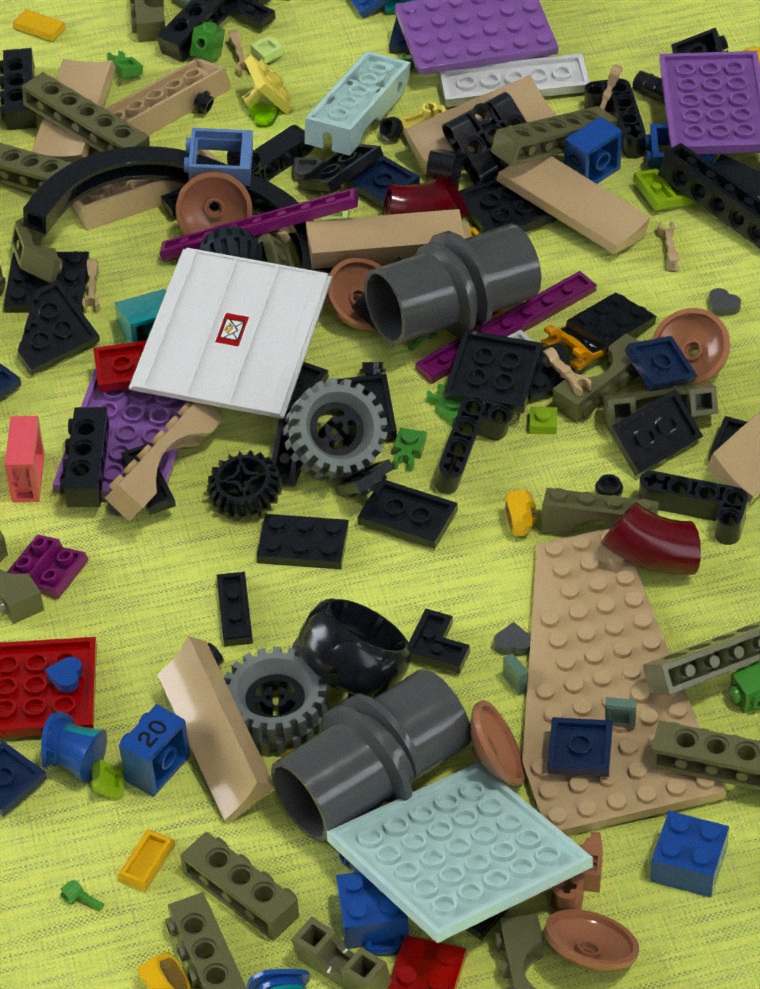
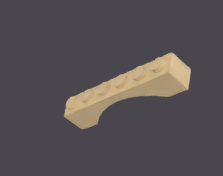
M188 401L177 412L181 417L178 418L174 415L164 426L168 431L165 433L161 429L150 441L154 446L151 447L147 444L137 455L140 461L137 462L133 459L123 470L126 476L123 477L119 474L109 485L112 491L105 499L129 522L157 493L156 475L162 455L176 448L198 447L223 421L224 418L210 405L196 402L192 404Z

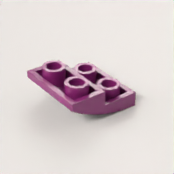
M37 534L7 573H28L41 594L59 599L88 562V557L85 552L64 548L59 539Z

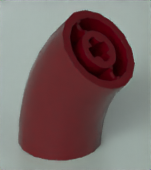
M441 176L420 184H389L384 198L382 215L459 209L462 220L468 217V210L453 181L449 177Z
M634 502L624 512L601 541V544L614 554L645 569L674 575H695L699 569L701 544L696 525L692 521L673 520L659 516L637 502Z

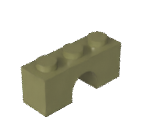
M130 0L132 4L130 5L132 32L137 33L138 43L158 41L156 36L166 27L164 0Z
M312 916L291 939L299 961L344 989H387L392 983L385 961L362 947L354 954L341 943L335 930Z

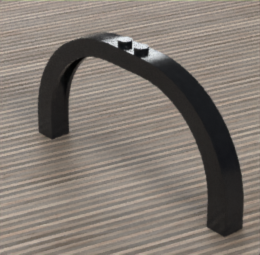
M137 146L111 149L84 157L56 172L34 193L23 207L24 226L47 235L61 215L73 203L86 194L110 184L137 179H162L186 184L189 181V173H184V158L189 157L190 153L175 148ZM198 154L197 164L227 165ZM251 174L250 186H245L252 201V209L260 214L299 203L281 188ZM306 222L292 225L296 232L289 233L288 235L296 249L301 269L326 273V268L312 269Z

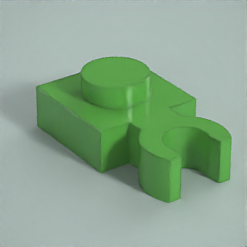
M118 51V56L112 55L110 52L107 53V61H113L116 66L115 73L119 77L131 79L134 76L143 75V65L133 57H125L123 51Z
M438 384V394L427 391V401L434 405L435 412L453 427L462 402L444 399L446 387Z
M406 428L399 429L394 444V469H398L399 464L405 462L408 463V471H413L414 458L421 459L427 440L426 431Z

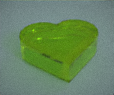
M255 103L249 107V117L252 121H255V125L259 129L271 128L279 115V107Z

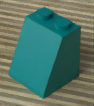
M165 289L115 302L117 322L127 343L145 340L147 342L166 294Z

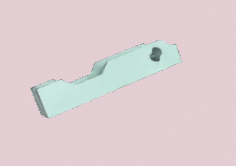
M366 51L305 117V144L323 148L324 134L328 132L332 136V151L350 156L359 146L365 129L374 119L380 121L404 94L407 82L410 79V62Z

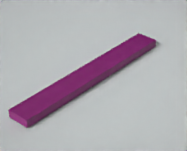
M356 188L165 240L161 244L160 256L162 261L180 257L182 250H186V248L199 250L206 235L215 229L219 230V228L225 226L226 228H229V226L241 227L249 231L253 236L357 208L358 193Z
M578 271L537 294L536 297L526 300L489 321L488 324L480 326L473 331L506 337L519 330L525 332L596 292L597 284L581 271ZM462 337L416 362L415 370L431 384L449 375Z

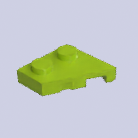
M658 169L634 172L633 182L655 211L697 204L658 176Z

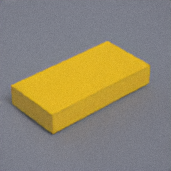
M25 9L13 21L14 29L51 42L66 29L65 22Z
M147 829L117 875L118 882L146 893L174 849L175 839Z

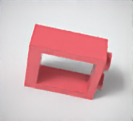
M10 416L5 469L12 502H40L45 451L38 416Z

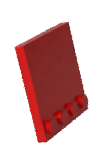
M96 637L0 642V738L42 736L46 720L51 714L58 711L69 714L77 726L94 728L97 663ZM67 657H76L81 661L83 673L79 677V686L72 692H61L48 679L45 669Z

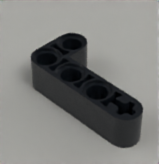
M619 78L612 89L613 93L607 102L605 111L619 120L617 127L622 130L621 149L624 156L637 159L645 153L646 131L629 81ZM608 80L593 81L585 85L584 109L600 107L603 100L602 96L608 86Z
M292 125L253 150L251 174L269 181L293 165L295 157H305L315 146L305 144V130L297 125ZM241 151L227 152L228 165L240 166Z
M444 149L430 150L426 173L433 174L432 180L441 176L449 177L457 189H459L464 153Z
M467 396L463 399L435 477L434 484L439 491L449 494L458 489L477 435L492 440H501L506 436L512 418V413L508 407L478 396Z
M657 471L643 473L640 476L639 499L659 502V510L716 521L715 538L718 542L724 545H732L739 541L746 519L748 494L742 488Z

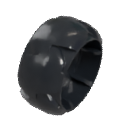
M330 598L318 603L310 611L298 636V646L300 647V654L304 662L319 677L325 680L329 686L352 695L362 694L371 698L377 697L403 679L411 661L409 642L393 623L374 610L349 600Z

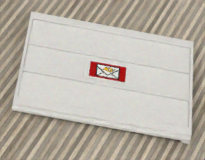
M183 249L133 375L129 390L284 419L328 289L331 285L332 276H328V273L198 249Z

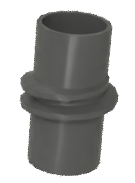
M511 223L465 239L451 231L433 235L429 243L418 248L416 255L369 270L365 277L364 292L371 320L378 333L386 342L394 346L445 328L457 337L463 336L465 329L472 331L474 326L488 324L494 311L536 297L540 291L542 276L540 262L530 238L519 226Z
M423 668L409 675L374 699L362 694H356L345 699L342 705H338L325 712L321 724L322 732L274 762L271 768V776L281 803L297 826L310 838L318 842L326 841L327 831L368 813L384 801L390 803L399 798L405 801L410 799L413 794L411 783L469 746L471 742L470 722L464 707L448 684L434 672Z

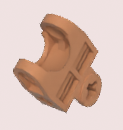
M591 832L590 837H587L586 841L580 845L583 850L593 857V867L551 887V907L554 912L566 909L581 910L584 891L600 892L603 862L600 832Z

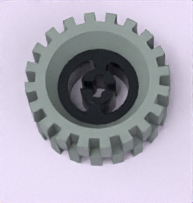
M331 378L325 384L322 380L312 388L309 387L293 404L292 410L287 414L285 421L288 424L284 427L283 436H289V439L285 442L286 449L293 448L295 453L290 458L294 463L299 459L304 465L300 470L305 474L310 469L315 471L312 478L320 480L323 476H327L326 482H335L338 478L344 481L354 474L363 471L381 453L384 447L381 444L387 438V432L382 431L387 426V419L379 418V415L384 411L382 405L374 406L372 401L376 396L372 392L367 396L364 395L362 391L365 386L360 383L352 388L350 387L352 380L343 379L340 384H337V378ZM324 415L336 416L330 418L317 433L316 426L320 417ZM333 428L337 431L334 436L330 433ZM350 430L351 439L348 447L343 449L331 448L337 446L348 435Z
M273 647V653H266L265 648L257 649L258 656L252 657L250 652L244 655L243 664L236 661L231 666L232 673L227 672L224 680L256 747L261 749L262 756L270 757L271 751H277L278 757H281V754L286 752L287 749H296L302 743L312 739L314 734L318 735L322 732L321 724L325 712L329 710L326 681L319 677L304 662L302 657H297L296 649L289 648L287 653H282L281 647ZM273 697L279 698V715L276 716L273 715Z

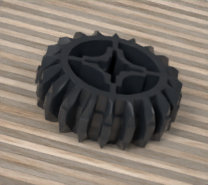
M239 450L238 456L233 457L228 454L227 461L219 460V467H212V475L208 476L209 485H207V492L210 496L211 504L216 507L220 514L225 513L228 519L235 515L238 521L243 516L251 520L252 515L257 514L261 517L262 510L271 511V504H278V496L282 492V478L279 475L278 466L273 464L270 457L265 458L261 452L254 456L251 450L246 455H243Z

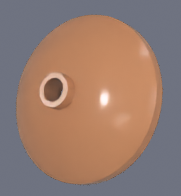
M210 171L194 176L182 187L176 202L177 221L185 235L252 216V201L247 189L238 179L224 172ZM212 202H217L219 208L213 210L209 205Z
M348 258L339 262L328 275L332 276V282L326 296L332 310L342 321L354 328L371 331L375 329L351 308L356 303L354 300L358 301L365 293V277L369 270L381 267L376 262L365 258Z
M687 308L672 313L659 324L652 339L667 336L673 337L698 375L694 383L685 385L701 384L716 376L727 362L731 347L730 336L724 323L712 312L700 308ZM693 350H699L696 356H691Z
M485 700L477 702L471 712L470 736L473 744L471 751L475 760L478 763H482L489 773L505 784L511 786L522 784L525 780V771L522 765L523 758L513 733L502 715L491 703Z
M579 909L557 911L548 917L544 927L545 937L554 951L571 964L582 969L602 972L618 971L632 965L638 957L639 944L635 936L622 924L595 912Z

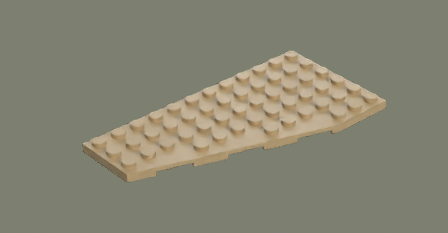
M611 528L537 544L522 765L537 811L567 836L725 799L726 794L722 782L650 767L651 747L659 720L676 722L680 725L699 729L700 726L685 689L670 695L650 693L643 664L670 655V652L635 565L614 554L601 544L602 539ZM606 697L637 700L636 726L613 725L609 777L548 773L547 764L552 717L605 720Z

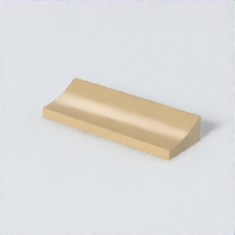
M196 58L105 110H108L113 115L149 136L194 111L195 106H193V103L199 93L203 94L204 91H208L211 93V96L217 98L231 90L224 67Z
M63 59L56 80L103 108L116 66L112 60L82 62ZM43 117L32 152L73 163L87 157L91 146Z
M531 75L404 129V135L423 175H427L426 169L430 150L444 149L453 151L443 134V124L471 110L476 104L484 103L503 92L510 94L527 122L557 116L541 95ZM475 114L477 120L483 122L482 117L478 114ZM488 135L489 140L493 142V137ZM468 146L469 151L475 154L474 148Z
M198 150V154L219 161L209 150ZM162 179L122 181L86 194L73 203L72 207L79 216L85 230L88 231L162 206L161 196L182 188L185 183Z
M552 156L515 166H508L498 172L496 181L612 254L618 253L645 237L650 216Z
M459 209L306 221L312 269L335 267L339 262L348 258H365L377 264L391 263L398 257L405 259L416 255L418 248L429 243L433 235L446 231L459 234L464 239L467 238Z
M760 411L713 453L706 470L725 485L745 490L748 494L749 503L760 495Z
M188 636L177 655L157 675L175 714L186 721L189 745L224 821L233 822L273 790L275 785L207 642Z

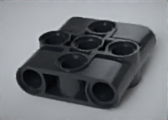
M503 92L484 103L476 104L471 110L443 124L442 130L453 151L464 153L462 166L471 181L476 185L496 178L498 172L510 166L491 152L493 142L489 140L488 135L494 138L497 129L508 127V125L514 126L527 123L510 94ZM475 114H478L479 116H481L482 119H483V122L477 120V118L475 117ZM468 146L474 148L476 154L471 153Z

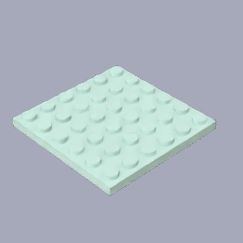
M476 763L412 792V797L407 801L399 798L327 831V842L436 943L593 867V857L501 780L489 773L480 763Z

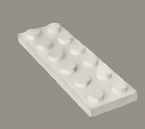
M582 54L516 60L439 72L446 107L459 106L531 75L543 97L585 92V85L590 82Z

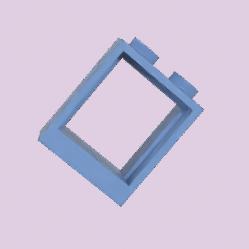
M192 128L191 138H186V153L190 154L189 157L184 158V173H189V180L204 172L218 171L235 177L244 186H250L253 130ZM198 150L241 151L240 166L197 164Z

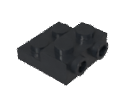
M716 27L671 45L673 53L729 52L728 50L725 51V49L729 48L725 36H720Z

